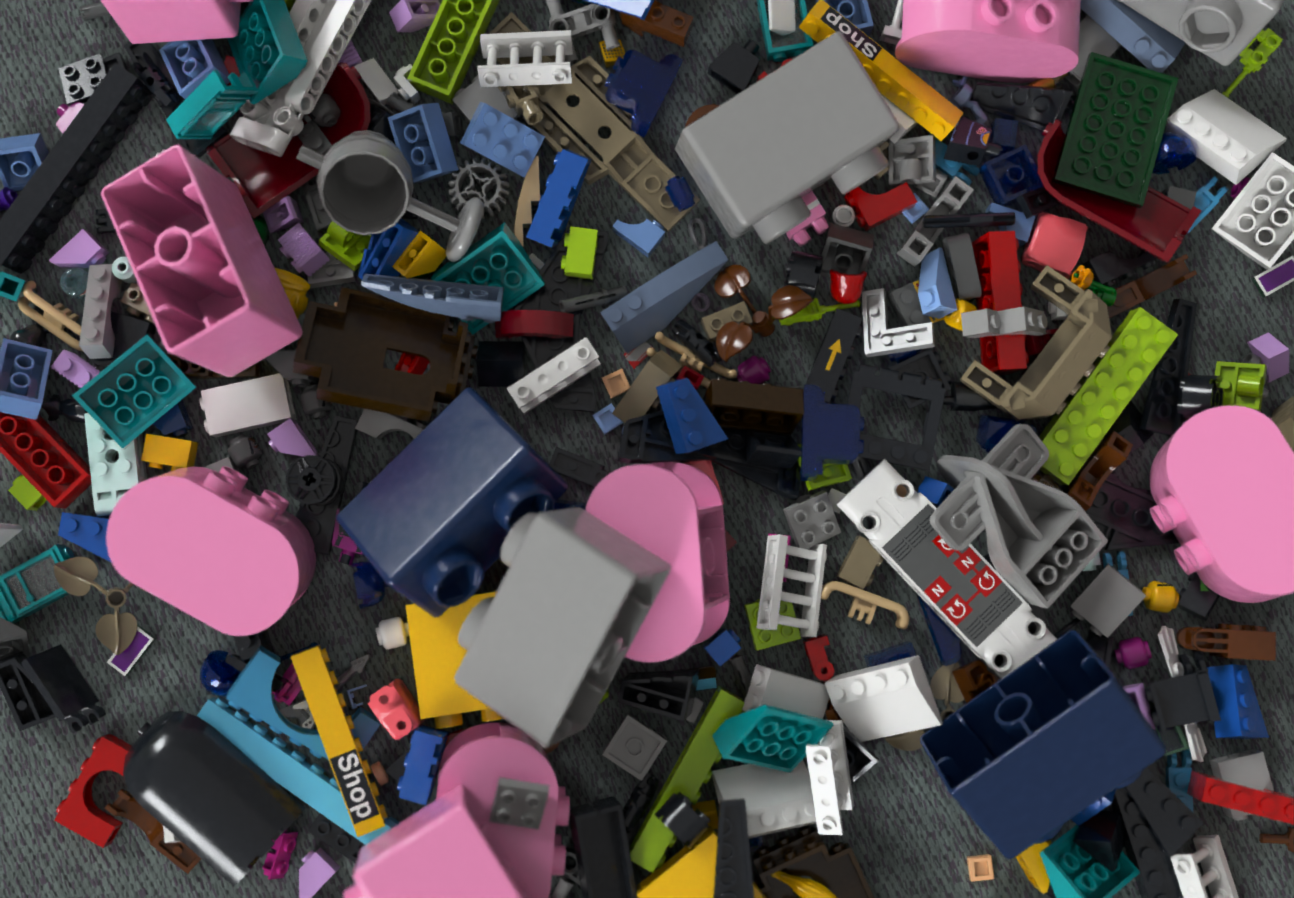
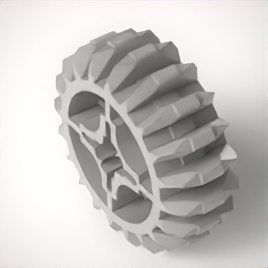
M473 158V164L471 165L465 160L464 164L466 167L462 168L458 165L459 174L454 172L451 174L452 178L455 179L448 183L452 187L448 190L449 195L453 196L451 202L452 204H457L456 209L461 211L467 203L465 199L477 197L484 203L482 219H485V212H488L493 217L492 209L495 208L496 211L500 212L501 208L498 203L502 205L507 203L503 198L509 196V191L505 190L510 187L509 182L505 181L507 175L501 173L502 168L500 166L495 168L493 161L487 165L485 158H482L481 163H478L477 159ZM476 173H486L492 176V178L482 179ZM467 177H470L469 186L464 188L465 191L461 192L463 182ZM475 180L478 185H481L483 197L476 190ZM497 185L495 195L491 200H488V192L493 189V186Z

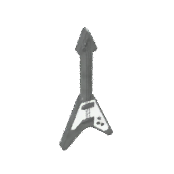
M369 654L351 661V666L337 678L339 683L335 685L337 691L357 672H363L370 658ZM306 699L279 710L285 717L300 719L301 727L313 729L316 725Z

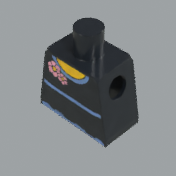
M961 116L953 128L944 159L978 166L981 164L984 155L997 159L1002 145L989 142L992 132L990 128Z

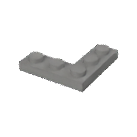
M881 288L862 292L864 352L867 358L935 347L934 325L932 322L888 329L885 289Z

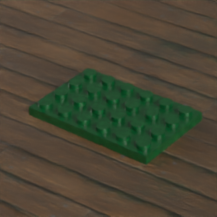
M1091 52L1087 58L1052 182L1141 208L1144 204L1179 78Z

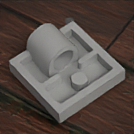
M933 135L900 139L895 144L889 141V185L891 187L900 186L906 182L908 185L936 182L935 137Z
M824 490L813 495H802L797 500H793L792 505L783 509L796 546L799 548L809 549L841 533L828 494Z
M499 777L489 822L539 830L549 794V785Z

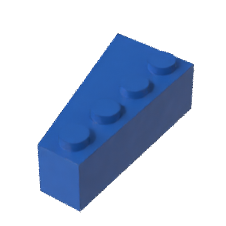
M562 149V152L557 153L554 160V165L556 166L553 173H550L548 176L546 190L539 200L538 209L526 235L527 238L551 248L558 245L565 232L592 159L568 149Z

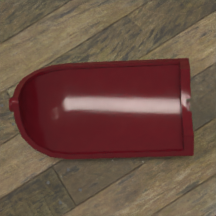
M342 62L337 64L322 92L330 94L341 110V115L334 126L319 127L332 146L355 131L367 130L370 123V102L362 84L359 82V79L362 77L354 66L350 68L346 63ZM302 118V121H303V123H304V125H305V124L307 123V121H305V120ZM230 133L206 149L208 155L226 178L230 176L234 181L233 183L237 185L253 218H256L319 172V169L296 159L301 146H304L297 135L292 137L282 157L241 144L234 140Z
M1056 119L1053 124L1049 122L1042 134L1045 137L1037 155L1038 175L1045 190L1061 204L1168 263L1202 210L1194 206L1192 209H1189L1149 186L1143 206L1137 208L1052 182L1065 134L1061 127L1062 121Z

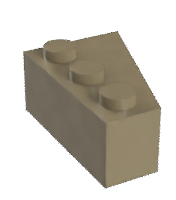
M660 350L647 362L612 414L624 423L628 419L649 414L652 407L656 409L660 404L656 386L675 381L674 378L683 365L663 350Z

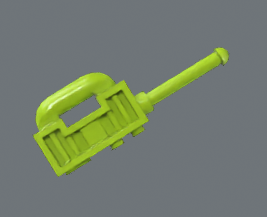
M1267 28L1265 31L1262 29L1239 54L1242 57L1239 61L1245 65L1243 71L1222 94L1228 98L1230 93L1247 74L1254 73L1256 70L1259 71L1262 68L1261 65L1268 61L1269 55L1279 47L1283 39L1270 28ZM1257 39L1260 42V44L1254 49V51L1252 49H1249V47Z
M814 298V301L789 318L779 320L780 325L787 326L804 321L812 322L821 319L822 314L835 311L837 308L840 310L852 307L858 308L861 302L857 300L852 304L820 306L818 298Z

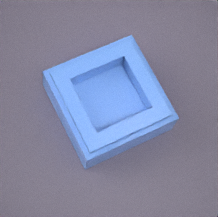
M914 193L917 200L915 206L902 212L911 224L929 210L916 193Z
M612 403L592 415L604 435L624 423L612 414L615 410Z

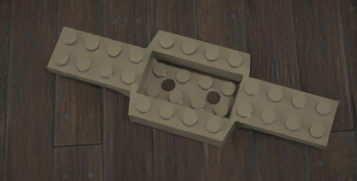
M511 12L489 34L531 31ZM533 56L519 57V64L533 63ZM542 56V63H551L556 60V56ZM591 56L571 66L572 84L536 85L540 92L538 105L544 116L539 123L528 125L536 132L544 135V141L556 153L562 152V149H568L592 159L584 179L588 185L609 174L655 221L664 227L667 233L700 202V199L643 141L653 124V118ZM510 57L497 58L496 62L499 65L510 64ZM575 95L579 98L580 102L576 107L567 105L566 101L569 96ZM547 103L603 158V163L545 106ZM608 127L611 130L610 137L606 139L601 138L598 135L599 129Z

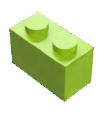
M570 226V233H565L564 247H568L567 255H563L561 261V269H565V276L593 280L599 236L598 230Z

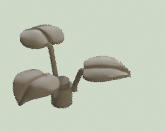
M78 556L56 563L54 565L55 577L60 586L69 594L84 596L89 592L92 585L106 595V602L110 607L114 608V614H105L98 620L96 635L99 641L115 655L121 654L132 643L137 632V621L133 614L129 612L119 614V607L125 604L126 593L134 584L130 582L124 589L112 587L106 590L93 581L98 576V568L95 562L87 557Z
M951 661L940 667L930 682L933 697L938 700L945 699L946 709L939 713L942 721L955 712V710L951 709L949 701L959 703L964 700L952 671L960 667L957 661ZM924 729L884 738L894 748L914 751L923 747L920 743V738L925 732L923 731Z

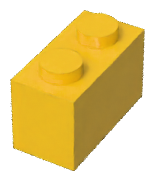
M146 433L141 461L149 462L148 467L163 469V465L172 466L171 471L185 467H194L198 443Z

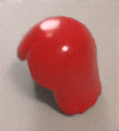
M834 269L829 270L832 297L842 304L855 303L861 296L867 272L844 274Z

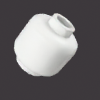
M401 617L382 620L379 622V627L375 628L379 646L383 645L385 649L389 650L406 645L407 637L409 636L408 622L403 623Z

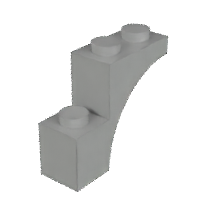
M1028 307L1001 311L982 309L961 313L962 333L964 337L969 338L1017 334L1038 336L1046 334V327L1048 325L1044 311Z

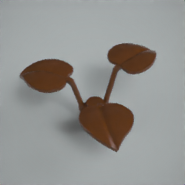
M730 265L724 268L715 280L714 288L716 293L720 297L730 298L739 292L753 312L752 325L746 322H741L739 325L731 321L718 331L716 347L721 358L727 362L732 356L743 351L751 343L753 331L754 333H759L762 337L770 336L775 330V324L773 323L775 319H786L798 313L813 301L811 296L796 286L787 285L778 289L771 298L773 305L768 307V314L762 311L757 312L742 290L751 282L749 271L741 265Z

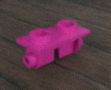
M293 663L282 676L288 679L289 682L285 684L281 691L272 692L275 695L274 699L279 703L283 701L288 706L291 705L302 690Z
M286 830L276 841L272 839L275 844L271 848L276 850V853L268 852L262 868L264 870L263 874L268 876L269 880L284 878L289 868L292 851L296 847L298 832H287Z

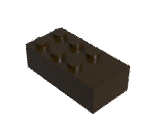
M724 378L712 379L702 399L719 426L724 428L791 435L804 415L803 389L773 386L768 383L753 384L748 381H728Z

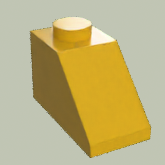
M420 230L392 267L407 279L435 271L445 259L446 250Z

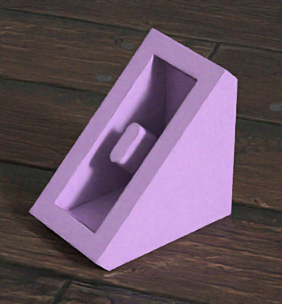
M290 196L284 197L263 212L270 234L294 226L298 222H304L297 202Z
M1269 332L1247 342L1252 353L1261 358L1260 363L1267 366V383L1289 373V348Z

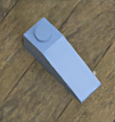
M940 247L926 254L922 259L918 287L922 314L938 319L958 310L943 249Z

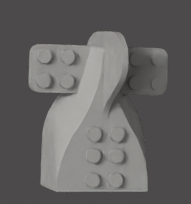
M1016 424L982 461L976 458L943 455L937 461L939 472L955 489L932 513L930 524L951 549L959 551L964 550L986 528L988 553L996 571L1028 604L1048 609L1104 547L1108 540L1073 498L1058 489L1031 480L1033 475L1047 461L1049 451L1029 425Z

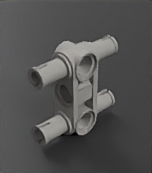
M546 0L551 15L549 18V31H558V27L561 24H565L566 30H571L572 41H574L578 37L599 30L602 32L606 50L620 46L614 29L616 15L613 9L591 3L590 5L564 13L560 0ZM606 8L608 12L607 17L600 20L599 12ZM574 45L573 55H565V62H570V64L578 61Z

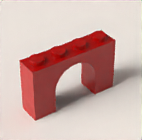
M907 182L879 195L869 194L858 186L844 196L847 205L850 208L853 207L857 214L855 215L856 222L860 227H864L865 231L888 221L905 210L913 208L917 203Z
M112 734L99 737L93 744L92 749L94 751L92 755L83 762L80 768L82 772L79 778H76L71 783L67 799H64L59 804L56 810L58 814L54 821L102 848L112 844L123 822L103 812L96 806L92 798V785L96 777L105 770L114 771L124 776L125 756L132 745Z
M1195 771L1191 772L1187 794L1202 802L1294 824L1293 796L1268 789L1262 791L1228 782L1216 776Z

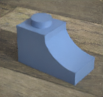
M991 203L985 213H1015L1016 221L1014 225L998 227L1000 231H1015L1019 246L1025 245L1028 242L1036 216L1026 219L1023 212Z
M617 219L612 226L615 234L648 258L665 237L664 227L655 220L651 222L646 219L640 224H627Z

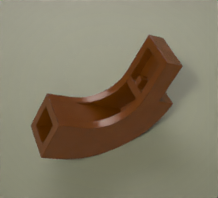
M1115 431L1104 439L1092 452L1068 486V489H1070L1068 495L1084 511L1091 507L1104 481L1127 459L1133 446L1132 443Z

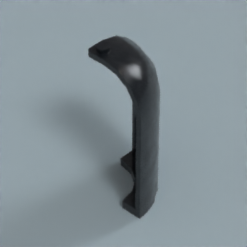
M169 711L158 717L151 725L148 722L144 724L137 732L140 737L133 743L125 756L123 775L128 791L139 805L232 886H235L252 869L260 857L262 858L275 844L272 839L276 841L305 809L303 805L213 726L200 717L183 711Z

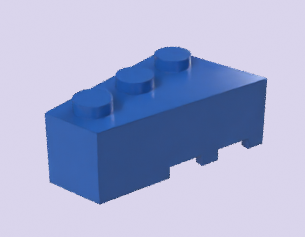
M400 218L396 225L382 233L370 234L369 247L364 250L358 277L361 280L365 274L399 277L400 273L392 266L419 231Z
M62 512L58 535L111 562L106 543L107 526L110 518Z
M425 725L414 729L410 740V751L407 753L404 761V767H406L404 776L400 777L397 790L400 791L398 798L423 805L429 803L449 732Z

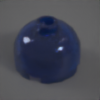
M1163 133L1152 173H1170L1168 169L1175 167L1179 171L1195 162L1197 159L1196 151L1190 139L1181 134Z
M369 561L352 563V568H357V572L353 573L357 597L359 600L363 599L364 604H359L360 609L377 605L385 596V587L390 586Z
M221 650L210 652L200 667V681L207 692L212 695L226 697L227 692L241 674V671L226 662L229 652Z

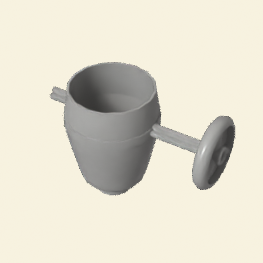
M370 130L355 131L335 143L325 156L304 146H301L296 159L319 169L317 186L323 208L331 220L346 231L361 235L382 233L396 225L407 210L451 231L445 252L448 260L451 262L460 260L470 247L484 212V203L481 199L477 197L471 198L464 205L458 217L455 218L413 198L414 184L411 166L400 149L381 133Z

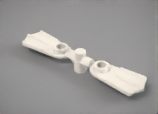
M1162 626L1158 633V638L1171 677L1183 676L1184 668L1178 659L1179 652L1174 631L1172 628ZM1197 722L1185 724L1192 760L1203 762L1207 749L1200 728H1198Z

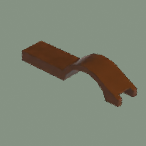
M1187 254L1117 289L1114 304L1111 307L1107 306L1109 319L1197 274L1196 270L1190 272L1184 261L1188 259Z
M122 788L117 793L120 795L113 804L108 803L105 809L114 816L127 818L139 826L147 835L150 845L188 874L201 858L182 841L165 843L163 825L140 806L129 791Z

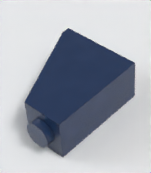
M182 400L153 423L164 435L174 438L184 437L188 434V430L193 429Z

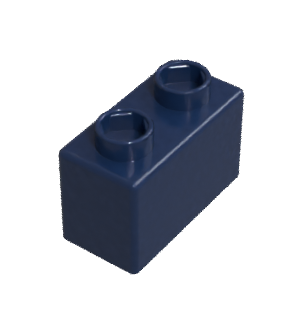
M466 388L338 513L336 520L390 587L436 618L440 617L449 607H455L466 602L478 591L483 582L484 573L500 558L504 540L516 522L531 512L538 514L553 511L554 503L566 492L568 485L473 388Z
M1075 630L1065 633L942 721V725L931 728L920 738V743L948 792L1006 859H1013L1032 845L1052 839L1061 830L1064 823L1112 790L1132 784L1141 776L1147 766L1161 758L1167 750L1163 741L1114 674Z

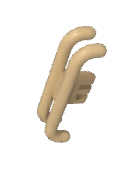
M35 281L26 282L22 288L24 296L18 301L19 309L70 347L84 352L79 346V341L64 331V328L67 327L80 335L81 325L76 323L79 316L76 313L71 314L72 311L69 308L64 309L65 306L62 303L52 306L32 291L36 288ZM34 303L44 311V314L41 315L28 304Z
M662 332L655 334V339L660 344L682 355L679 363L683 367L685 365L700 373L704 366L726 378H736V370L728 369L716 362L713 366L709 367L685 346L669 339ZM648 348L646 353L648 357L652 358L658 352L654 348ZM704 377L701 385L708 389L712 380Z
M830 581L822 585V600H827L830 593L835 590L854 597L848 612V617L853 618L855 611L858 610L856 620L862 621L864 613H866L865 623L870 625L876 607L879 606L896 614L897 620L895 625L897 628L906 629L909 625L908 611L897 602L839 581Z

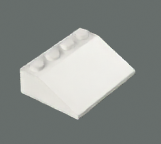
M1215 89L1183 104L1167 118L1165 132L1168 137L1235 185L1286 142L1287 139Z
M1273 152L1212 227L1213 231L1265 269L1272 267L1294 239V166Z
M919 655L839 674L825 682L832 706L848 730L861 742L943 724Z
M803 760L791 773L753 764L715 770L712 773L719 805L720 800L745 799L749 838L817 823L810 774Z

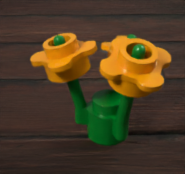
M1080 265L1073 272L1070 281L1083 290H1092L1107 306L1111 307L1116 299V289L1094 281L1091 269H1085V266Z

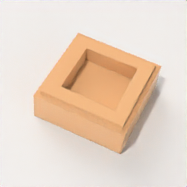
M623 369L602 377V381L611 399L627 392L630 388Z
M990 854L967 856L971 882L994 879L992 856Z

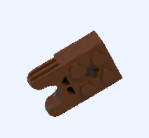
M1218 623V628L1183 627L1177 632V643L1184 649L1209 652L1211 656L1223 658L1276 660V632L1267 631L1265 626Z

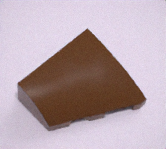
M980 660L970 662L952 671L966 703L991 687L999 679L994 673H990L986 665Z

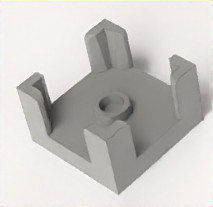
M628 712L617 732L603 750L602 755L642 781L666 744L667 737L658 731H653Z

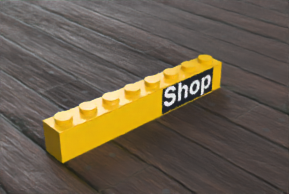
M819 0L800 24L799 28L817 43H820L835 32L841 31L878 91L940 141L951 132L963 115L960 109L824 0Z
M319 644L293 654L291 660L357 837L384 827L385 818H388L384 804L379 805L376 796H379L380 793L376 782L371 783L368 774L372 772L367 759L362 760L360 752L363 751V747L359 737L354 738L352 729L355 726L351 715L346 716L343 707L347 706L343 693L338 694L335 685L339 684L334 670L329 671L327 666L330 658L326 648L321 649Z

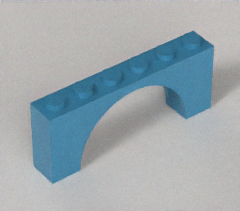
M260 645L227 692L226 699L229 700L228 703L235 709L240 710L242 708L248 711L249 716L255 721L261 722L263 720L270 725L269 728L275 733L281 734L283 732L290 737L289 740L297 746H302L303 744L308 747L310 753L318 758L323 756L328 759L318 730L304 728L292 723L276 706L272 694V680L280 664L281 657ZM359 707L351 716L355 726L352 729L354 738L359 737L364 749L380 726V721L374 714Z

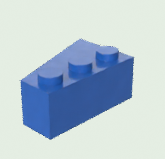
M688 378L656 386L676 454L689 453L728 439Z
M1230 664L1208 667V675L1221 718L1219 721H1214L1216 738H1269L1247 666Z

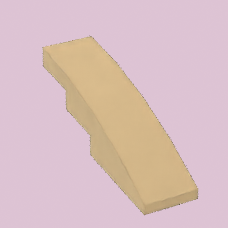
M535 156L525 176L517 204L514 235L522 246L523 228H530L532 223L531 205H538L540 200L539 156Z

